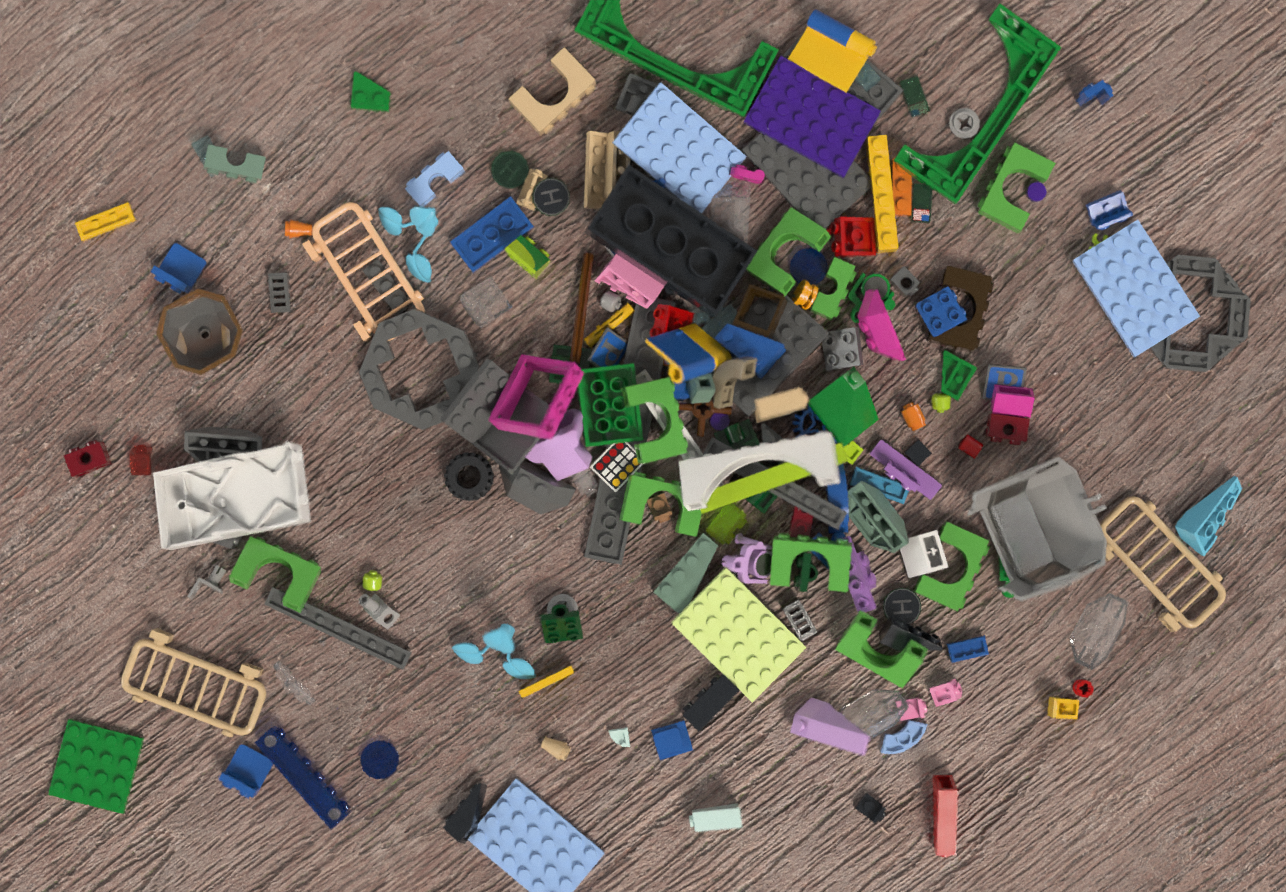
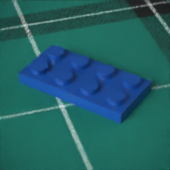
M510 196L450 241V243L474 273L504 251L520 235L524 236L533 229L534 226Z

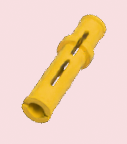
M626 303L603 324H598L596 329L584 338V341L592 348L599 341L607 327L613 330L633 314L634 309L629 303Z

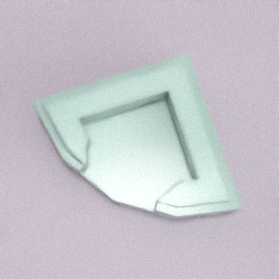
M628 727L608 730L610 737L615 743L622 747H630Z

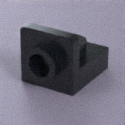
M865 793L855 806L856 810L874 824L877 821L881 822L886 816L885 810L887 808L868 793Z

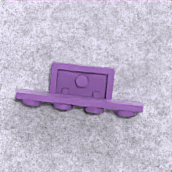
M882 439L870 452L872 457L884 465L885 474L893 480L897 478L901 481L900 485L907 491L913 490L915 492L918 490L931 500L942 487L940 482Z
M847 536V537L842 538V539H847L848 542H852V539H851L850 536ZM852 542L848 587L857 611L868 612L876 609V604L870 591L877 587L876 577L871 572L870 561L864 550L856 553Z

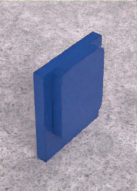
M685 721L651 730L660 760L693 751Z

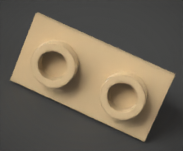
M530 169L516 204L534 211L536 207L534 202L535 189L540 182L547 179L548 175L543 174L540 170Z

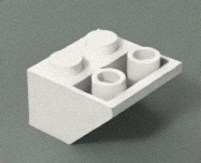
M937 530L909 537V543L900 549L908 578L948 567Z

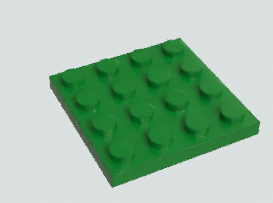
M68 719L48 795L124 814L144 738Z

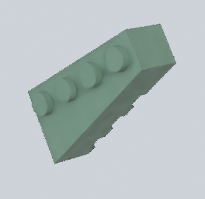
M703 533L653 592L680 614L691 602L718 545Z

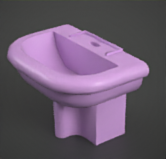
M579 409L566 410L552 440L540 438L525 457L533 463H543L557 481L589 468L592 455L580 441L583 431L582 412Z

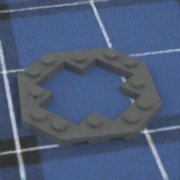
M1176 255L1166 263L1175 278L1176 275L1212 278L1211 297L1230 299L1227 336L1208 334L1206 353L1170 349L1171 335L1149 349L1166 369L1205 373L1248 338L1251 299L1241 291L1235 280L1229 273H1226L1216 258Z
M413 309L378 324L359 374L373 408L424 430L442 423L440 418L477 372L479 364L465 330L423 313V311ZM422 327L428 345L445 338L447 339L460 374L443 380L450 399L417 411L410 394L392 400L378 365L395 358L388 340Z

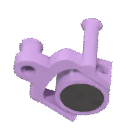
M741 533L737 534L735 543L744 544L740 555L724 556L722 560L726 561V563L722 562V565L730 571L738 572L740 582L767 583L768 580L764 578L771 575L772 552L765 549L771 550L772 546L745 537Z

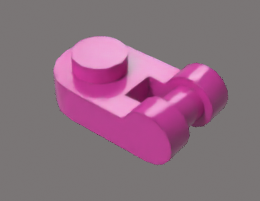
M742 165L732 167L729 174L733 178L754 184H761L765 177L762 170L758 169L753 172L747 170V167Z

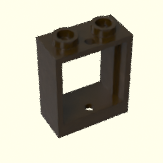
M750 284L732 325L772 340L787 305L784 294L778 291H767L764 286L756 284V286ZM755 296L778 304L768 330L744 322Z

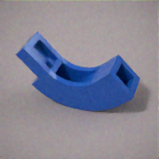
M843 463L838 465L840 483L825 485L827 501L846 511L847 515L838 530L828 525L829 534L848 532V492Z

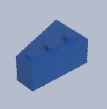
M726 324L715 337V340L726 348L735 359L748 356L757 358L755 375L760 379L763 378L786 351L782 343L730 324Z

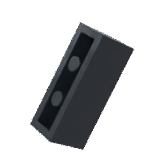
M723 673L720 676L718 674L710 680L711 685L707 689L702 688L696 695L698 698L693 703L691 701L688 702L682 709L684 711L682 716L698 732L740 691Z

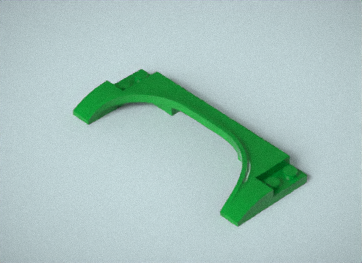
M590 0L574 30L575 33L589 39L593 44L742 118L745 117L779 49L762 41L755 53L736 69L720 74L693 72L642 46L631 35L624 23L620 0Z
M1000 3L988 20L997 31L1004 45L1008 58L1009 75L1004 94L985 124L968 145L954 153L941 156L923 155L904 144L894 159L913 178L920 183H925L953 204H957L1061 49V46Z

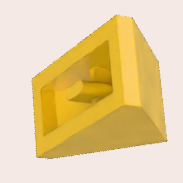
M1049 696L1047 716L1052 718L1078 719L1079 700Z

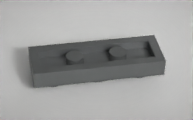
M377 259L366 267L363 272L370 280L386 269ZM389 273L372 282L381 295L397 285ZM398 288L384 297V300L394 310L408 301V298ZM411 303L396 312L395 315L402 314L413 305Z

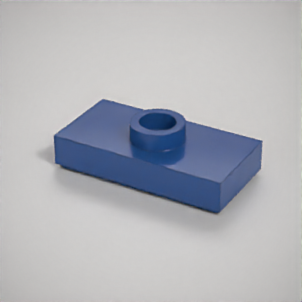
M984 635L946 644L951 663L989 655Z

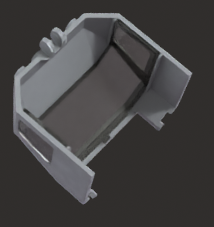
M1060 457L1030 467L974 492L973 504L967 514L969 516L980 511L1010 580L1009 583L998 589L1013 594L1014 598L1019 601L1068 586L1105 565L1107 540L1095 513L1107 509L1106 505L1092 508L1090 502L1100 500L1102 498L1101 494L1088 498L1076 469Z

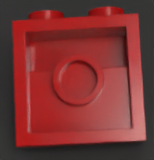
M874 217L835 218L830 226L831 233H834L831 250L835 252V257L876 256Z
M658 304L653 312L655 321L654 327L650 330V336H657L691 325L694 313L670 305Z

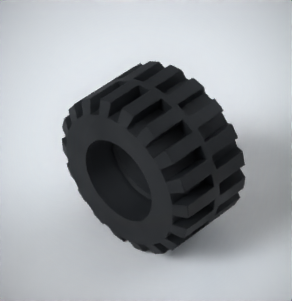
M465 452L456 455L454 459L449 461L450 463L446 466L444 478L448 490L455 497L466 501L479 500V498L484 497L491 490L494 482V472L492 471V466L484 457L476 453ZM471 465L479 470L481 478L477 486L465 488L459 483L458 474L464 466Z

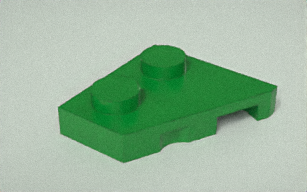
M354 72L351 109L389 112L391 93L360 73Z
M944 350L941 393L959 401L977 367Z

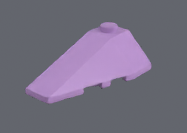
M810 698L795 713L790 733L864 756L870 737L854 723L847 720L842 713L836 711L830 703L815 698Z

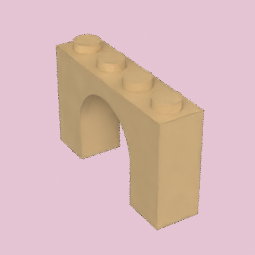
M565 47L550 60L551 65L568 83V93L560 103L551 106L543 105L536 101L523 86L509 98L510 104L540 136L543 133H549L557 120H563L571 107H577L582 101L581 98L585 94L588 96L596 88V80Z
M801 388L755 400L756 411L753 414L756 424L802 411L808 403L806 391L802 392Z

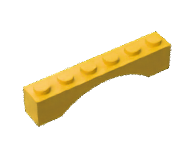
M887 135L868 136L865 144L873 193L877 253L896 252L898 250V238Z

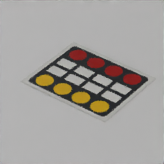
M627 442L612 444L590 468L613 491L617 492L628 481L629 475H633L643 464H638L635 449Z

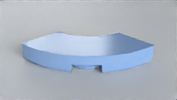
M908 719L905 726L899 732L884 735L881 753L897 754L911 748L922 738L927 724Z

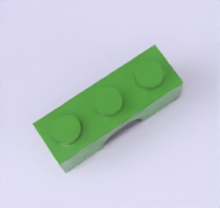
M836 257L833 258L825 277L834 281L836 291L831 295L819 292L810 312L828 320H832L833 316L837 318L841 309L838 306L840 300H845L849 289H846L848 282H853L857 273L854 271V265Z

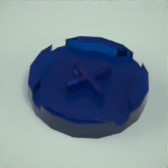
M813 248L799 250L790 261V273L797 283L807 280L810 285H817L827 274L828 265L825 256Z
M384 740L369 743L361 754L362 769L369 777L374 779L390 777L399 765L397 749L391 743Z

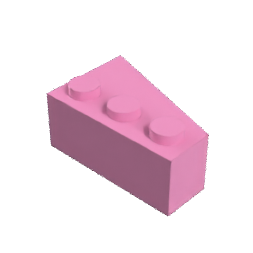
M617 254L605 265L595 280L599 284L602 281L610 285V290L614 292L619 290L627 294V299L646 309L655 301L664 288V285Z

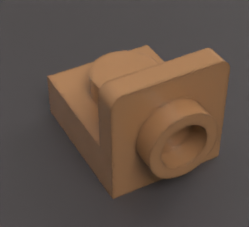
M664 493L647 500L654 521L659 520L660 523L670 520V515H673Z

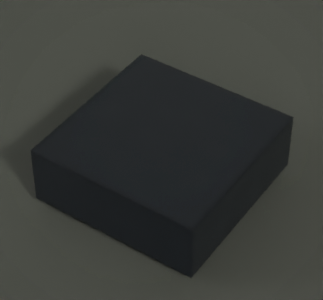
M917 440L904 452L917 466L932 454L920 440Z

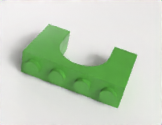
M1014 143L1011 147L1007 146L1003 154L1005 160L1003 164H998L994 172L997 175L994 181L990 180L986 187L988 193L986 197L982 196L977 207L980 208L978 214L1019 233L1022 231L1030 214L1006 200L1002 190L1004 179L1013 173H1023L1045 183L1056 163Z
M791 207L788 212L783 214L779 224L771 230L765 242L760 244L756 255L746 270L751 276L772 290L781 292L785 297L796 282L790 274L775 265V255L780 246L791 240H800L820 252L831 236L825 228Z
M670 377L621 388L625 407L651 402L658 405L666 416V427L660 437L634 445L638 464L687 453L688 443L686 438L683 437L682 429L684 426L682 419L678 415L679 404L674 398L675 386L673 381H670Z
M635 472V475H629L619 520L641 524L648 498L653 493L663 490L671 493L679 505L675 532L697 537L702 513L700 509L688 511L683 505L681 482L672 480V483L664 482L665 478L656 476L653 479H648L646 474Z
M944 522L939 532L940 541L958 549L962 553L965 560L964 573L957 581L950 584L941 583L924 574L920 575L913 592L954 611H958L959 608H963L966 602L964 596L967 591L972 589L974 584L972 578L975 573L978 574L982 566V563H980L981 558L987 555L990 546L988 545L989 540L954 524Z
M779 533L778 536H774L770 585L789 587L794 558L801 552L812 550L821 553L829 563L828 590L848 592L852 542L842 538L836 541H830L827 537L809 539L807 535H798L797 538L790 537V534Z
M250 536L229 576L230 582L248 590L257 571L262 566L268 563L283 564L293 575L292 582L283 598V606L301 613L321 573V567L315 561H306L294 552H285L278 545L272 546L260 537L253 538Z
M860 610L841 636L835 650L903 688L922 664L928 649L910 640L903 651L897 655L887 656L876 652L869 645L867 638L872 633L877 619Z

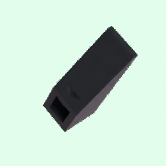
M890 615L879 632L880 642L897 651H903L910 640L917 642L928 650H942L941 640L936 634H929L917 625L912 626L900 617L895 618Z
M480 782L475 784L470 789L469 796L458 804L456 812L445 820L446 824L443 829L458 843L466 844L468 839L477 830L487 789L486 784Z

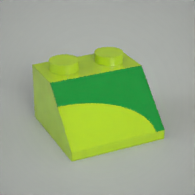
M520 235L505 248L506 254L532 277L537 279L551 263L548 258L550 255L542 248L538 250L531 238L528 236L524 238Z

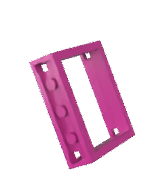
M521 354L488 420L498 430L552 440L582 379L583 371L572 362ZM534 370L565 375L541 426L510 420Z

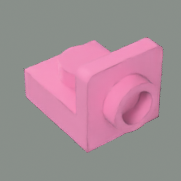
M951 679L949 682L933 686L929 689L936 707L957 701L962 697V688L956 679Z
M920 697L896 701L900 721L925 717L924 713L927 712L926 703Z

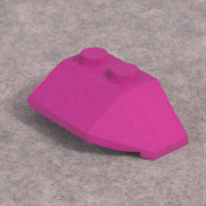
M867 290L857 317L859 328L866 336L868 348L872 352L893 360H906L878 290Z

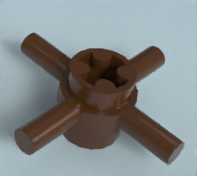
M712 400L709 403H704L708 406V410L704 414L701 413L700 409H697V406L701 405V403L678 402L679 410L692 411L693 415L698 419L696 437H704L705 421L713 413L731 415L732 407L720 409L714 407Z

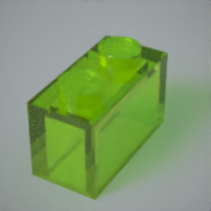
M733 503L728 504L722 508L705 532L721 545L725 543L729 545L735 537L733 532L736 528L741 529L747 522L745 519L747 514Z

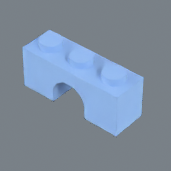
M449 151L438 155L433 165H427L422 169V174L418 178L414 177L406 184V191L419 206L425 207L436 197L430 188L431 181L434 178L444 177L451 184L465 172Z

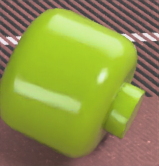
M935 393L932 395L931 407L937 410L938 413H944L945 410H949L951 407V397L943 393Z
M375 570L365 573L363 575V588L369 591L380 590L382 587V575Z

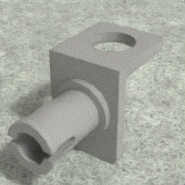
M215 565L208 579L198 578L188 594V598L193 600L202 584L223 594V591L217 585L226 573V570Z
M363 594L359 598V604L363 606V609L374 621L386 629H389L400 616L399 613L387 606L376 594L372 597ZM392 614L391 620L384 622L385 616Z

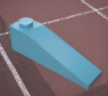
M1233 476L1185 512L1182 518L1177 521L1175 528L1179 537L1201 556H1205L1218 537L1215 533L1220 525H1224L1227 510L1233 508L1242 490L1238 477Z

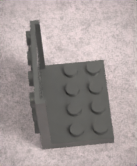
M487 358L440 420L510 474H513L540 437L498 430L488 420L510 375ZM525 388L510 420L541 426L550 405Z

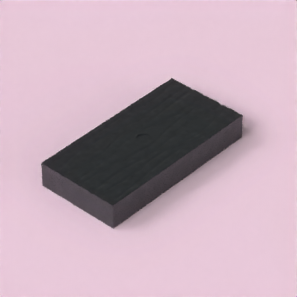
M630 165L624 170L584 232L712 318L719 313L757 253L756 249Z

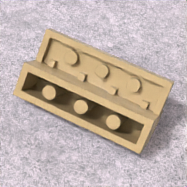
M620 131L609 133L587 132L584 208L599 210L624 170L630 165V158L612 143Z

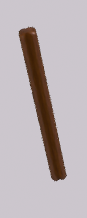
M591 253L583 254L570 362L580 364L594 258V255Z

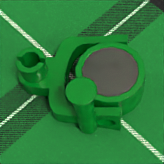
M861 273L848 294L849 300L855 305L850 312V319L855 323H859V320L855 318V313L859 312L862 301L855 294L860 283L863 297L869 289L878 290L881 300L883 301L886 298L883 303L886 310H893L895 308V301L892 300L895 293L890 292V283L881 274L866 276V274Z

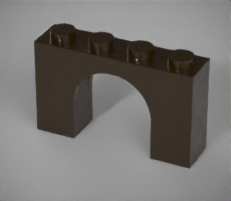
M952 266L945 267L941 287L946 288L949 286L950 289L965 293L972 301L973 315L967 324L955 326L937 337H933L929 332L927 342L967 352H973L974 349H978L980 343L978 333L979 330L983 329L985 319H982L983 313L987 312L989 301L987 300L988 293H992L994 282H991L992 276Z

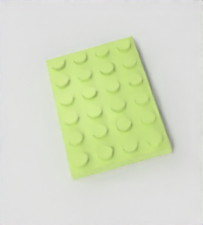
M726 567L671 622L752 703L807 648Z

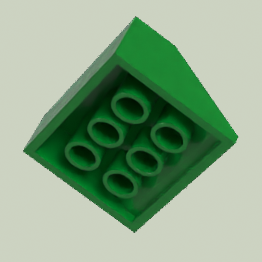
M634 363L581 369L584 374L577 387L579 410L583 415L582 435L584 446L591 447L643 440L639 405L625 407L621 388L637 384Z

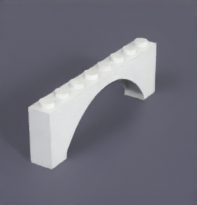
M819 432L814 436L802 435L797 439H782L772 444L762 443L756 447L745 446L741 450L736 451L725 450L715 455L705 454L699 458L688 457L684 461H679L683 505L688 511L707 508V501L711 494L727 476L742 466L762 460H781L798 465L814 475L820 486L840 483L834 438L830 432Z

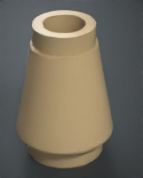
M547 737L544 738L541 744V748L558 760L565 761L571 750L568 743Z

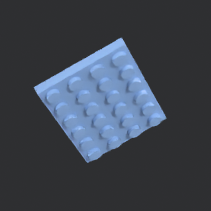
M661 82L612 142L655 180L664 178L666 181L664 187L669 192L700 213H703L729 180L731 168L740 165L747 157Z
M1139 220L1134 221L1072 260L1133 357L1138 356L1200 317Z
M517 778L478 823L477 830L468 839V841L529 892H573L605 854L602 849Z

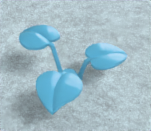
M380 207L378 209L379 218L388 233L399 235L402 232V228L415 225L417 231L423 235L413 250V255L408 254L406 256V265L414 277L423 282H431V265L423 255L417 254V251L426 237L434 233L435 227L438 225L435 208L413 207L410 210L412 222L404 224L402 223L401 215L396 210L390 207Z
M502 624L499 629L485 633L483 640L486 646L482 650H479L476 645L471 643H459L452 646L456 655L470 664L481 663L483 661L482 654L489 647L507 654V661L503 663V668L508 674L519 679H532L536 677L534 669L527 661L520 658L511 659L510 654L514 650L512 637L515 629L509 624Z

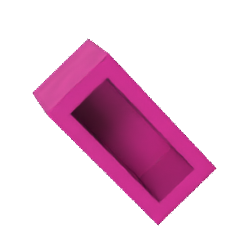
M995 384L991 400L992 413L1031 418L1035 399L1033 388Z

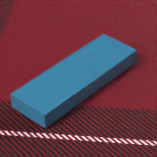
M855 467L849 484L854 487L863 481L879 489L887 499L900 504L905 503L909 492L900 485V482Z

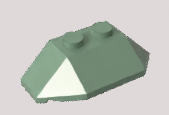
M861 481L847 491L849 518L871 546L895 553L909 543L904 520L879 489Z

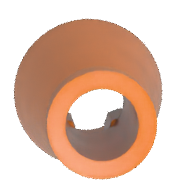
M291 219L290 221H285V236H290L289 238L312 236V224Z

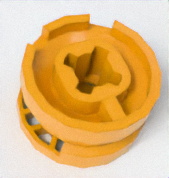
M802 280L793 293L795 298L792 297V301H794L795 305H800L804 310L809 309L817 296L818 286L810 285L809 281Z

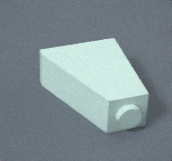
M738 803L692 810L693 815L689 816L690 826L695 827V832L742 828Z

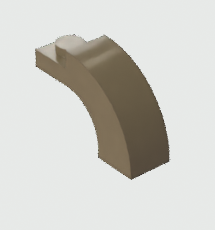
M748 356L728 360L716 369L712 377L716 388L714 407L720 409L732 406L736 381L738 379L743 380L754 377L757 358Z

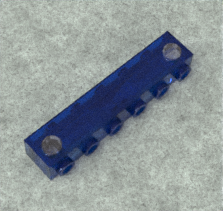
M271 727L254 743L328 828L332 830L351 813L349 810L350 806L344 799L340 800L336 796L337 791L332 785L328 786L323 781L325 778L318 770L315 772L311 767V761L306 756H301L298 752V746L293 741L289 742L287 740L285 731L281 727Z

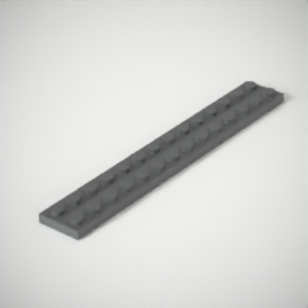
M657 298L647 309L636 303L624 364L634 363L636 375L646 369L652 380L660 379L664 357L645 342L647 338L651 337L650 330L654 327L655 318L653 312L658 304L675 306V302ZM645 403L639 404L643 440L627 442L633 448L635 444L647 442L652 413ZM607 444L606 450H607L612 444ZM642 466L636 472L641 473ZM600 478L584 555L585 558L622 565L630 522L619 519L627 482L615 492Z

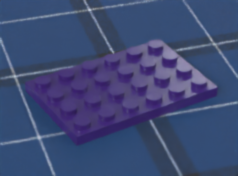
M780 56L745 118L744 124L844 178L881 111Z

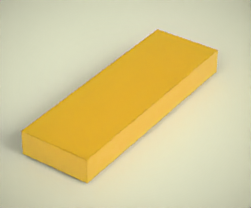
M127 202L75 222L81 240L85 241L136 221L130 203Z
M570 665L521 689L519 693L524 698L573 674L574 669Z

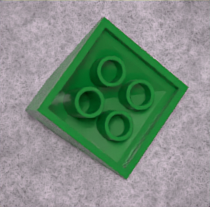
M852 367L808 401L811 409L838 444L842 443L843 447L879 420L866 381L855 367Z

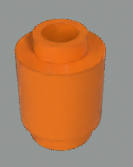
M911 402L903 406L904 410L901 411V414L912 432L926 425V419L918 403L914 405Z

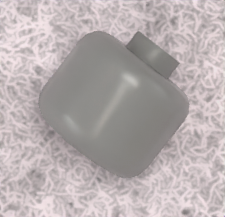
M607 291L601 298L600 306L609 312H614L621 306V297L612 291Z

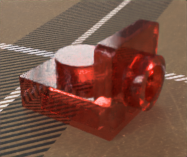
M137 445L132 448L129 454L131 475H151L152 447Z

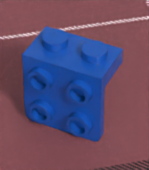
M175 243L160 267L158 268L154 265L151 273L155 274L154 279L162 284L165 282L172 285L170 288L181 294L183 291L189 294L207 262Z
M949 286L916 304L917 311L933 337H937L967 320L964 308L959 306L956 301L957 296L952 289L950 290Z
M241 744L226 771L221 773L218 780L222 781V785L229 789L235 788L239 790L241 796L253 798L258 794L274 761L247 745Z

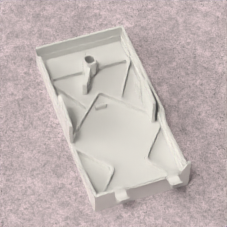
M285 442L284 445L260 451L232 454L153 473L161 549L175 550L311 522L301 445Z

